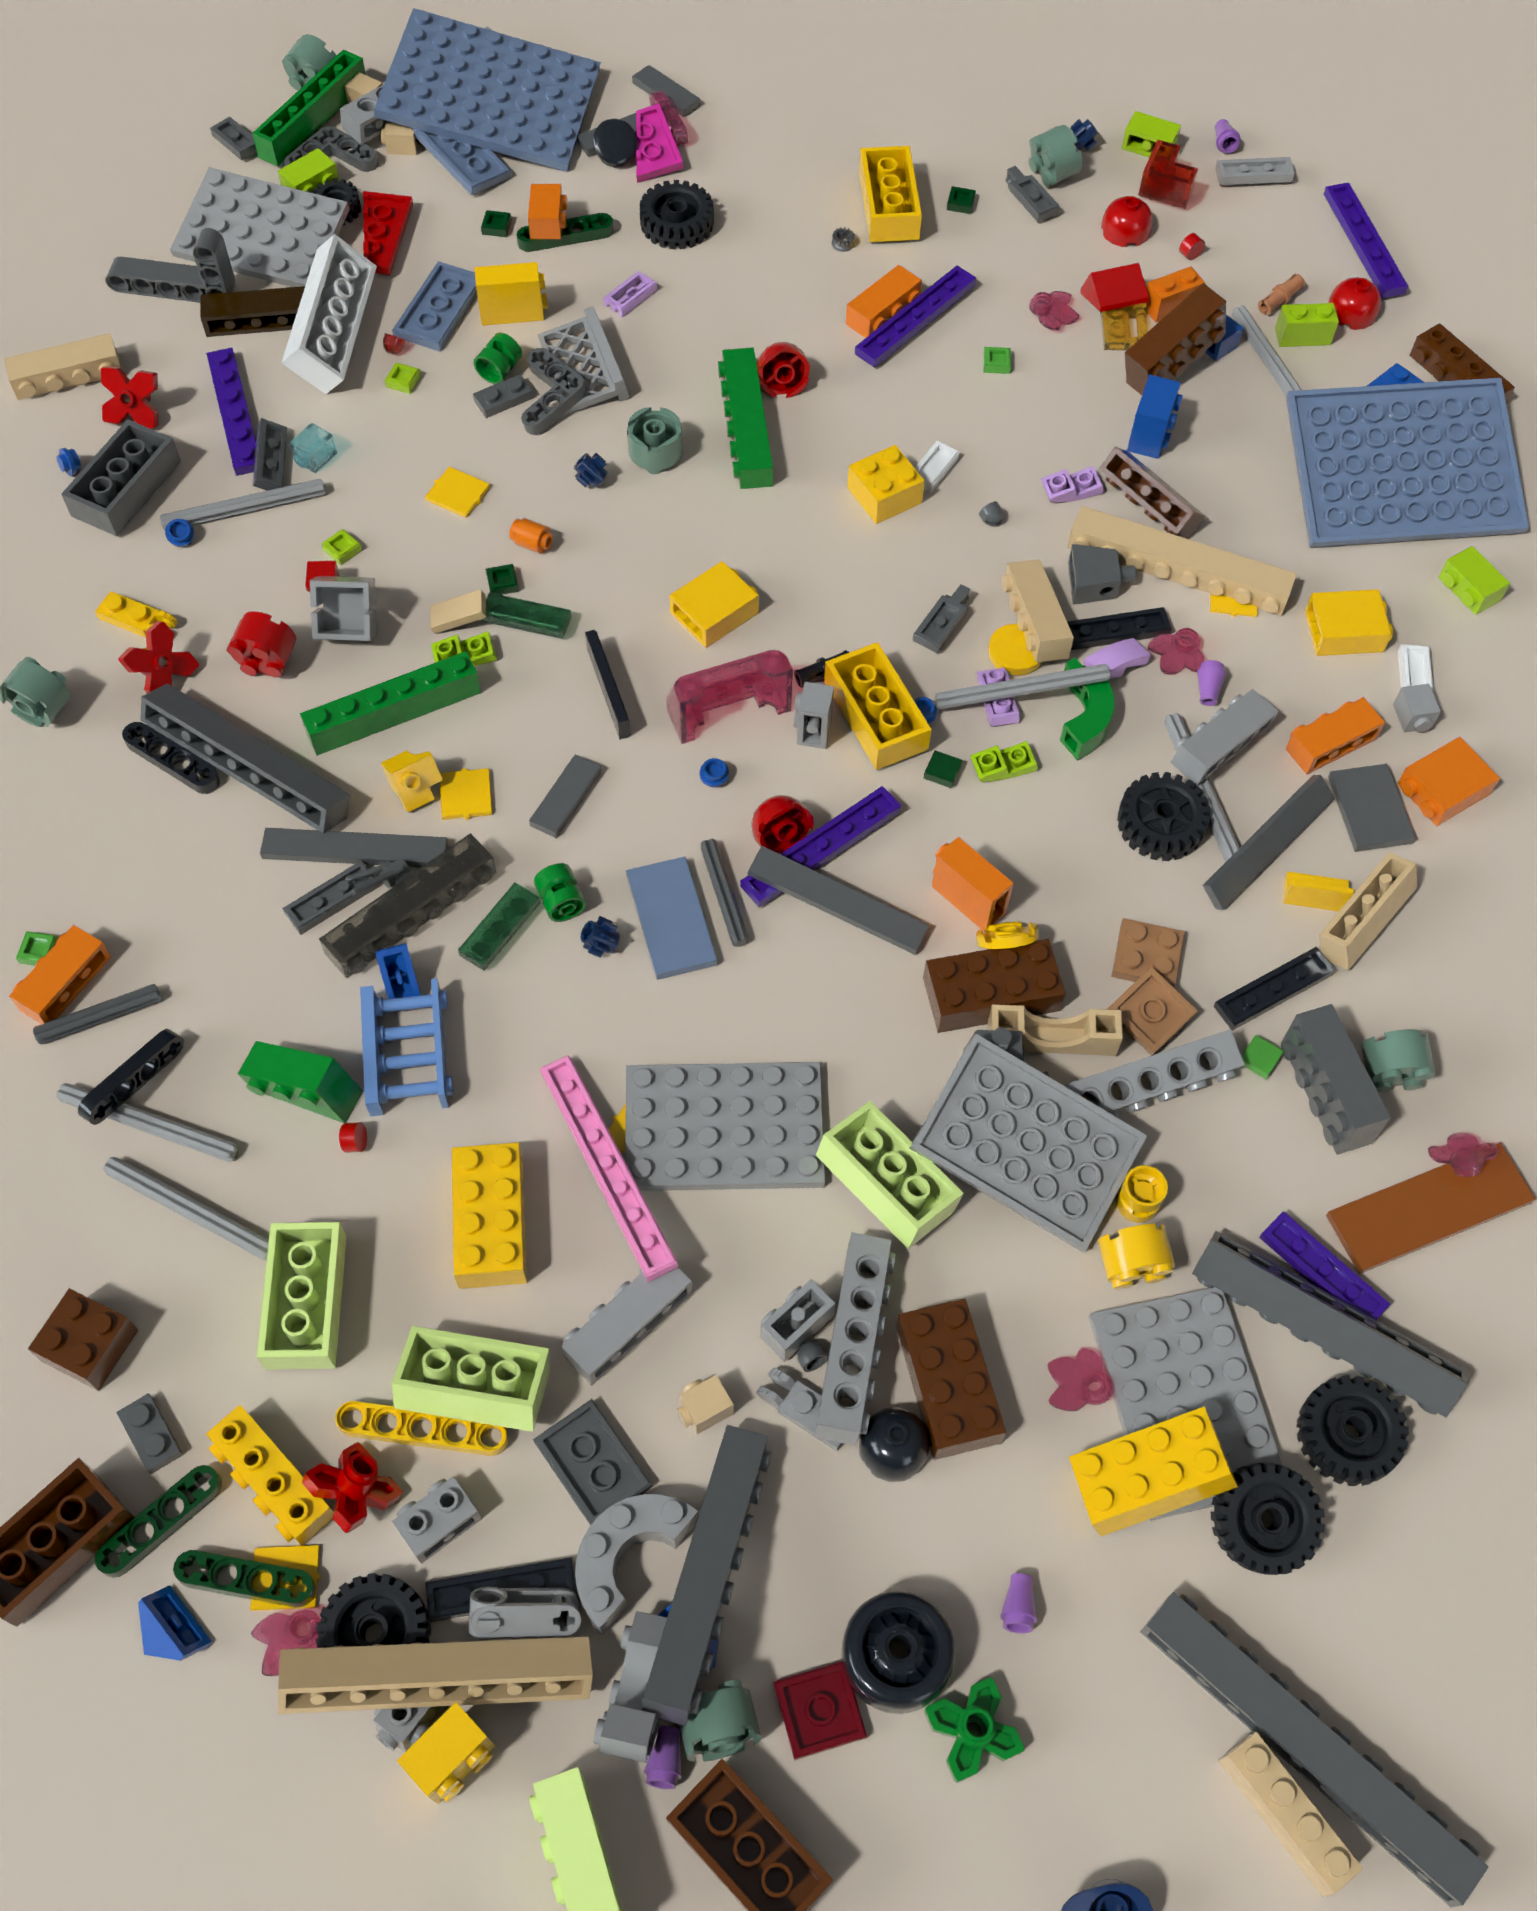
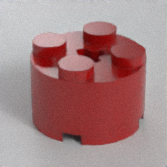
M247 612L239 621L226 651L241 665L240 670L247 675L255 676L259 673L280 677L297 639L294 631L286 623L281 621L280 624L271 621V615L263 612Z

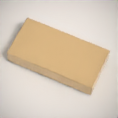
M481 589L430 605V628L435 634L486 618V595Z

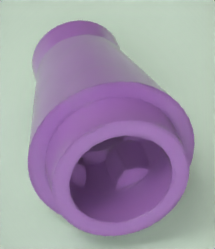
M1226 119L1219 120L1215 124L1216 146L1221 152H1234L1239 146L1240 134Z
M1208 660L1202 662L1197 670L1200 703L1205 706H1214L1218 702L1226 670L1223 663Z
M1023 1573L1011 1575L1009 1589L1000 1615L1001 1620H1003V1628L1007 1631L1019 1634L1030 1633L1033 1631V1625L1037 1623L1032 1588L1033 1578L1030 1575Z
M672 1726L659 1727L651 1756L644 1769V1773L647 1775L646 1784L659 1789H675L677 1780L682 1778L680 1729Z

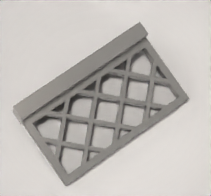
M594 306L584 310L586 316L537 334L542 348L548 350L556 357L559 355L567 357L565 364L570 368L574 360L584 362L579 370L572 369L580 374L583 379L590 380L591 382L587 387V393L584 398L568 410V414L618 396L619 401L629 398L624 379ZM585 328L581 338L572 335L574 331ZM554 338L561 339L556 347L546 344V341ZM567 342L576 344L572 351L563 349ZM583 346L593 348L588 356L579 354ZM591 364L600 367L596 374L586 372ZM556 371L552 374L554 378H557L561 376L563 372L559 371V373H557ZM598 383L609 387V389L601 392L593 391Z

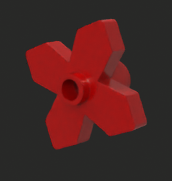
M108 365L102 367L101 384L114 395L113 398L102 405V420L108 423L119 424L130 414L133 420L140 425L150 429L158 427V410L150 403L151 394L158 389V374L141 370L130 380L121 367Z
M163 621L155 622L146 631V648L129 647L118 658V661L129 673L140 672L146 676L144 687L146 693L167 683L172 686L171 674L190 676L199 667L198 661L190 652H172L174 633Z
M359 1442L342 1451L338 1458L339 1468L320 1463L308 1470L302 1480V1484L313 1497L337 1499L332 1519L345 1533H349L363 1524L367 1517V1506L384 1511L397 1503L403 1493L402 1489L391 1477L378 1476L376 1460Z

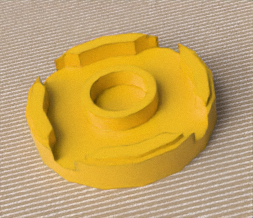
M1018 623L1002 626L992 634L988 646L990 661L997 669L1005 668L1006 671H1009V674L1017 676L1027 675L1039 668L1041 662H1035L1032 652L1027 650L1026 637L1023 631L1019 630Z
M1018 921L998 923L985 928V933L981 929L976 933L977 946L986 949L1014 948L1039 940L1038 925L1033 922H1029L1028 927H1023L1022 923H1018Z

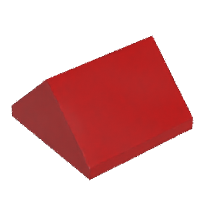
M1139 263L1091 272L1080 289V294L1100 312L1149 302V295Z

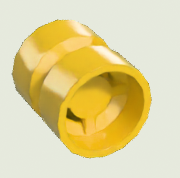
M1148 1165L1137 1166L1131 1169L1126 1175L1116 1199L1117 1208L1121 1215L1129 1221L1143 1223L1153 1219L1167 1195L1168 1185L1166 1178L1159 1170Z

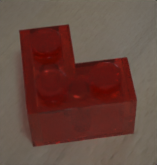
M1157 140L1143 171L1138 196L1186 209L1193 192L1198 168L1177 163L1181 146Z

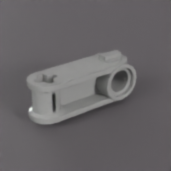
M481 1587L472 1591L470 1595L468 1631L473 1637L486 1640L516 1637L570 1636L578 1630L581 1623L578 1597L575 1592L568 1588ZM563 1597L565 1598L566 1603H562ZM561 1621H564V1627L561 1626Z

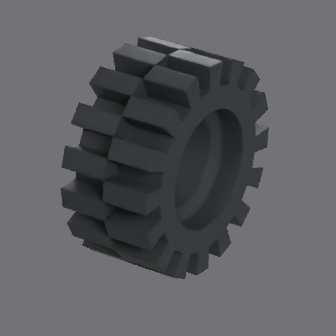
M337 178L333 179L331 183L329 180H325V185L320 183L317 185L318 189L315 188L313 190L314 194L348 202L350 210L345 221L351 223L353 218L357 219L359 217L358 213H361V205L357 188L353 186L352 182L349 181L346 184L345 179H341L338 182Z

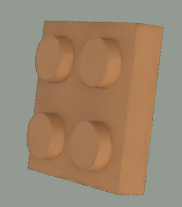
M1123 918L1120 925L1111 977L1136 982L1150 967H1153L1172 987H1175L1184 931Z
M1150 967L1107 1009L1121 1010L1122 1028L1151 1056L1198 1011L1153 967Z

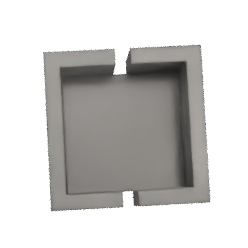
M316 576L310 580L311 607H318L323 603V608H317L311 613L312 639L371 641L377 635L376 609H370L376 604L375 578Z

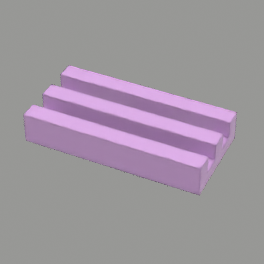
M638 271L603 298L604 305L606 307L611 306V310L614 312L618 310L619 316L624 317L658 290V286L655 281Z

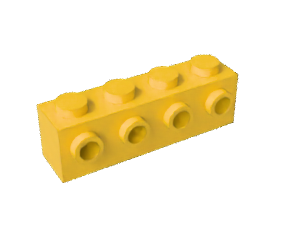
M238 1405L206 1433L213 1442L208 1448L221 1464L226 1460L232 1464L235 1470L230 1475L243 1490L250 1486L255 1491L257 1496L252 1501L265 1516L273 1512L280 1521L274 1527L288 1543L295 1538L303 1546L332 1520L334 1512L322 1498L312 1496L302 1484L304 1477L241 1405Z

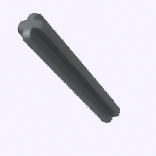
M715 839L704 840L701 842V851L732 945L735 947L746 945L748 943V934Z
M151 984L35 1026L33 1034L39 1044H44L157 1003L161 1000V994L156 984Z

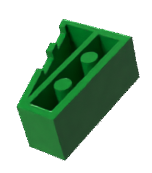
M255 1041L237 1073L247 1083L246 1088L257 1095L263 1096L265 1094L342 1123L347 1122L363 1092L359 1085L333 1057Z

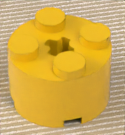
M1156 1223L1127 1227L1118 1230L1119 1235L1115 1239L1110 1240L1109 1234L1098 1239L1107 1280L1112 1283L1113 1289L1130 1287L1133 1285L1132 1280L1145 1278L1148 1284L1165 1280V1274L1174 1271L1175 1262L1165 1225L1163 1224L1158 1229Z

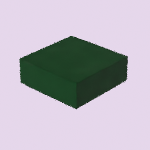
M952 186L947 202V210L971 214L976 190Z
M486 210L481 225L482 235L507 237L512 221L511 213Z
M513 564L486 568L491 596L519 592Z
M934 750L924 772L923 779L951 788L962 765V759Z

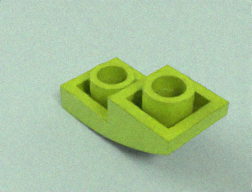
M489 631L462 641L457 634L431 644L434 662L465 651L474 666L497 660L493 639Z
M1027 741L1000 750L998 745L970 755L980 782L1009 779L1038 770L1037 763Z

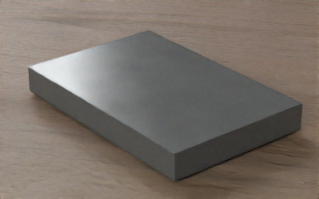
M1388 764L1330 771L1328 779L1355 852L1413 844L1415 835Z
M590 1399L533 1439L535 1445L590 1526L610 1506L626 1498L642 1495L652 1488L651 1482L593 1399Z

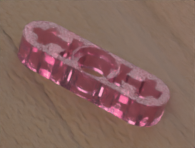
M664 91L651 93L649 95L650 105L660 104L676 146L688 143L686 127Z

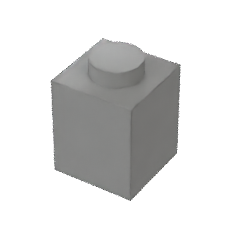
M1429 683L1401 687L1393 703L1404 733L1413 731L1424 732L1432 729L1441 713Z

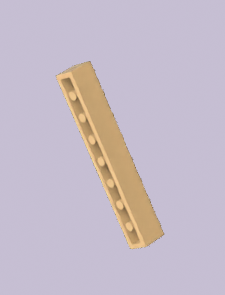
M1081 506L1071 529L1067 547L1071 549L1072 544L1115 549L1118 552L1120 565H1134L1135 570L1208 592L1215 596L1224 595L1235 599L1240 604H1251L1257 606L1258 609L1280 616L1283 614L1297 576L1295 572Z
M566 1636L563 1638L491 1639L488 1641L416 1642L401 1645L375 1644L372 1646L280 1650L278 1714L452 1706L455 1702L459 1705L589 1699L593 1677L589 1637Z

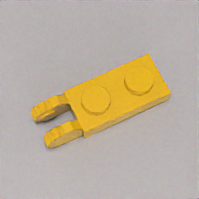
M112 591L109 592L95 610L96 616L100 620L145 638L146 631L157 621L165 622L171 629H174L178 624V621L172 614L162 610L159 611Z

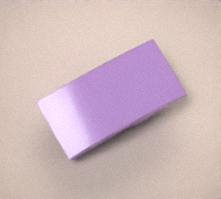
M1094 466L1071 475L1065 469L1041 478L1050 502L1076 501L1104 493L1103 485Z
M1134 638L1113 643L1085 658L1084 664L1087 667L1107 664L1110 669L1111 679L1122 677L1126 667L1147 664L1151 654Z
M1005 668L977 672L978 685L1010 680ZM1013 697L983 702L991 727L1019 722L1020 713Z

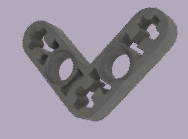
M330 126L320 129L284 159V164L287 166L318 148L328 157L333 155L363 172L373 171L379 164L375 149L365 143L361 145L350 135ZM345 148H353L352 150L348 151L343 150Z
M544 348L533 349L527 355V363L531 372L551 387L548 392L522 414L521 419L524 428L531 435L544 432L583 399L587 393L583 377ZM556 371L563 372V374L557 378L550 377L552 373ZM552 401H561L557 407H548Z

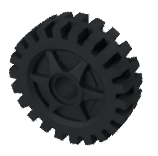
M669 180L664 181L663 186L658 183L654 185V189L650 187L647 190V194L644 193L642 200H640L641 230L645 233L647 239L651 238L653 244L656 245L659 242V246L663 248L667 244L669 249L674 250L676 245H679L680 249H685L686 244L690 248L694 247L695 241L698 244L702 243L704 238L707 239L713 230V200H711L710 194L706 193L703 187L699 189L696 183H693L691 186L689 181L685 180L683 184H679V180H674V184H670Z
M1154 772L1151 774L1150 779L1146 774L1141 776L1139 781L1136 779L1131 783V786L1126 789L1121 800L1117 816L1119 832L1123 831L1122 838L1124 841L1130 840L1129 847L1134 850L1139 847L1138 854L1142 856L1150 852V859L1157 860L1158 856L1162 855V861H1169L1172 855L1175 860L1182 858L1183 854L1188 856L1192 853L1193 849L1196 850L1208 829L1211 810L1210 806H1207V797H1201L1203 791L1199 787L1192 789L1194 782L1188 779L1183 783V776L1178 774L1175 779H1171V773L1164 772L1162 778H1160L1159 772Z
M1346 1375L1338 1379L1335 1377L1329 1379L1324 1384L1322 1383L1305 1400L1299 1411L1300 1416L1297 1419L1296 1425L1299 1428L1297 1433L1298 1442L1303 1443L1301 1451L1304 1456L1309 1455L1311 1458L1309 1464L1313 1468L1318 1466L1321 1469L1319 1474L1325 1478L1332 1476L1333 1482L1338 1484L1347 1482V1486L1369 1485L1388 1475L1402 1460L1403 1453L1407 1449L1409 1442L1406 1440V1437L1409 1435V1427L1404 1426L1407 1418L1404 1412L1399 1413L1398 1408L1401 1405L1397 1399L1391 1401L1388 1398L1391 1393L1386 1388L1379 1390L1377 1388L1378 1383L1373 1380L1366 1383L1364 1382V1377L1356 1376L1350 1379V1375ZM1345 1424L1353 1425L1358 1430L1359 1437L1351 1436L1347 1432Z
M1254 1463L1237 1468V1471L1232 1473L1238 1487L1220 1493L1217 1497H1213L1212 1505H1215L1214 1512H1210L1211 1520L1214 1521L1215 1527H1212L1214 1536H1217L1219 1539L1217 1543L1220 1548L1226 1551L1227 1556L1232 1561L1238 1563L1239 1566L1256 1573L1278 1575L1291 1573L1293 1569H1300L1305 1565L1304 1561L1311 1560L1314 1557V1548L1320 1547L1322 1542L1319 1535L1325 1531V1524H1321V1517H1325L1324 1509L1319 1508L1318 1505L1321 1502L1319 1495L1313 1493L1312 1489L1314 1487L1309 1481L1304 1480L1301 1474L1282 1465ZM1269 1508L1273 1513L1274 1520L1270 1527L1265 1528L1262 1524L1261 1516L1264 1510Z
M376 1573L367 1574V1577H355L352 1579L353 1582L349 1584L345 1582L338 1587L340 1591L336 1595L332 1593L328 1598L329 1603L327 1607L322 1608L320 1613L321 1621L317 1622L316 1632L318 1633V1638H316L317 1648L372 1646L375 1644L401 1645L416 1642L430 1643L429 1635H431L428 1611L416 1591L399 1578L396 1579L387 1574L377 1575ZM373 1624H382L383 1632L380 1638L373 1642L366 1641L365 1634L367 1629Z

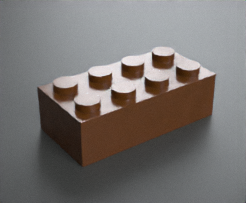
M1202 283L1125 352L1126 383L1142 395L1149 374L1173 380L1175 377L1179 378L1194 360H1199L1212 344L1218 343L1226 333V300Z
M1049 939L1038 940L1034 943L1014 948L987 949L926 960L923 980L938 1033L988 1024L992 1004L1025 1006L1027 1011L1033 1015L1061 1011L1066 995Z
M966 1298L899 1314L896 1329L922 1421L929 1434V1445L933 1459L937 1460L1002 1444L1006 1435V1429Z
M77 1458L0 1527V1617L16 1627L96 1555L97 1550L102 1544L135 1518L95 1471L80 1458Z
M723 1759L708 1772L666 1817L670 1826L746 1911H807L833 1881L829 1874Z

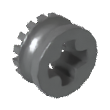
M840 227L833 231L831 244L835 250L846 252L853 248L855 233L852 230Z

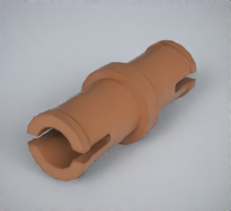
M1294 273L1283 284L1276 285L1272 289V293L1258 302L1259 311L1263 315H1269L1278 306L1289 302L1291 296L1304 287L1305 281L1300 274L1296 275Z

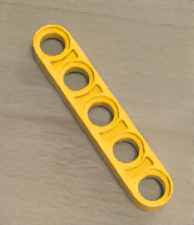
M348 1401L338 1408L335 1415L338 1428L344 1435L349 1437L486 1456H496L502 1453L508 1444V1434L505 1427L394 1409V1406ZM351 1410H357L362 1413L361 1423L354 1428L345 1427L343 1424L344 1416ZM385 1415H393L397 1418L396 1427L388 1433L380 1432L378 1430L379 1420ZM423 1419L430 1421L432 1429L427 1436L419 1438L413 1435L412 1428L417 1421ZM455 1424L464 1425L467 1429L465 1438L459 1442H451L447 1438L449 1428ZM489 1429H496L502 1435L501 1441L494 1447H487L482 1443V1436Z

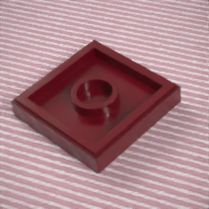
M842 1661L773 1682L794 1761L867 1739L855 1692L845 1676Z

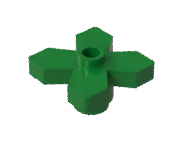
M991 1677L970 1687L966 1709L943 1698L926 1706L924 1710L932 1732L956 1738L946 1759V1764L956 1783L978 1773L982 1750L1003 1762L1024 1751V1745L1016 1728L995 1722L994 1715L1002 1697ZM967 1725H977L980 1730L979 1736L971 1735L967 1730Z

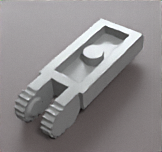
M772 1368L768 1374L773 1382L788 1390V1395L783 1400L770 1388L764 1386L759 1387L756 1391L757 1395L776 1408L780 1415L814 1436L821 1395L798 1380L795 1382L782 1371ZM817 1438L836 1451L842 1444Z

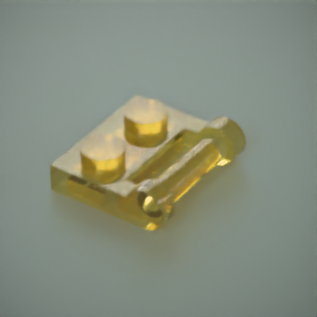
M1147 303L1100 312L1104 350L1127 351L1148 332L1146 319L1148 314ZM1129 319H1136L1137 337H1131Z

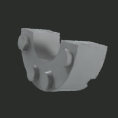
M636 1495L610 1506L588 1528L577 1554L575 1565L576 1586L586 1615L602 1636L627 1607L625 1598L617 1589L615 1583L617 1566L624 1553L634 1545L646 1541L664 1542L676 1549L697 1523L699 1514L691 1505L666 1495Z
M636 1611L632 1626L625 1625L621 1648L626 1649L621 1679L620 1681H613L608 1711H605L603 1719H598L593 1743L600 1745V1753L647 1763L651 1756L660 1718L655 1717V1713L642 1711V1699L667 1617Z

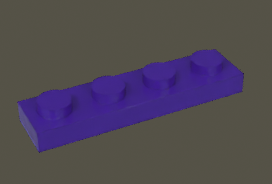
M1284 1211L1260 1235L1259 1238L1311 1284L1377 1320L1390 1306L1388 1301Z

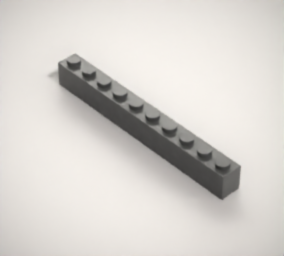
M1173 1591L1145 1624L1140 1633L1253 1733L1257 1732L1272 1750L1448 1906H1463L1489 1868L1480 1859V1852L1466 1840H1458L1446 1830L1448 1825L1440 1816L1430 1810L1426 1812L1415 1803V1796L1408 1788L1398 1782L1392 1783L1382 1774L1383 1768L1377 1761L1366 1754L1360 1755L1350 1746L1351 1740L1346 1734L1336 1727L1329 1728L1319 1719L1320 1713L1315 1707L1305 1700L1298 1701L1288 1692L1289 1686L1284 1680L1274 1673H1266L1258 1666V1659L1253 1653L1242 1646L1238 1648L1227 1639L1228 1633L1222 1626L1213 1620L1208 1622L1197 1612L1198 1607L1191 1599L1183 1594L1178 1596Z

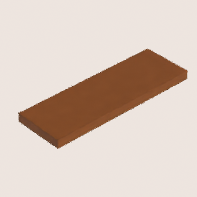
M1501 1142L1330 1210L1326 1217L1358 1273L1362 1274L1530 1205L1536 1198Z

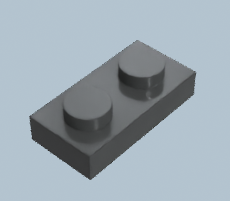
M231 117L210 127L212 136L240 160H244L257 152L253 135Z
M518 374L473 393V398L485 418H488L533 399V391L521 374Z
M149 1393L116 1412L150 1475L183 1455L153 1397Z

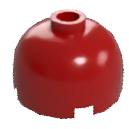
M1124 196L1112 201L1102 218L1101 229H1103L1104 238L1120 247H1127V243H1135V246H1140L1146 242L1152 229V213L1147 203L1134 196Z
M1353 277L1340 282L1335 287L1328 303H1334L1339 326H1342V323L1351 325L1350 329L1360 330L1373 325L1380 312L1381 294L1373 282L1365 278Z
M788 342L774 343L760 354L757 362L759 383L763 391L771 397L786 394L785 398L793 397L800 393L808 384L810 365L804 352L795 344Z
M776 795L766 799L758 806L753 814L751 827L753 837L760 847L764 846L781 854L805 838L809 828L813 831L814 820L808 809L798 799L786 795Z

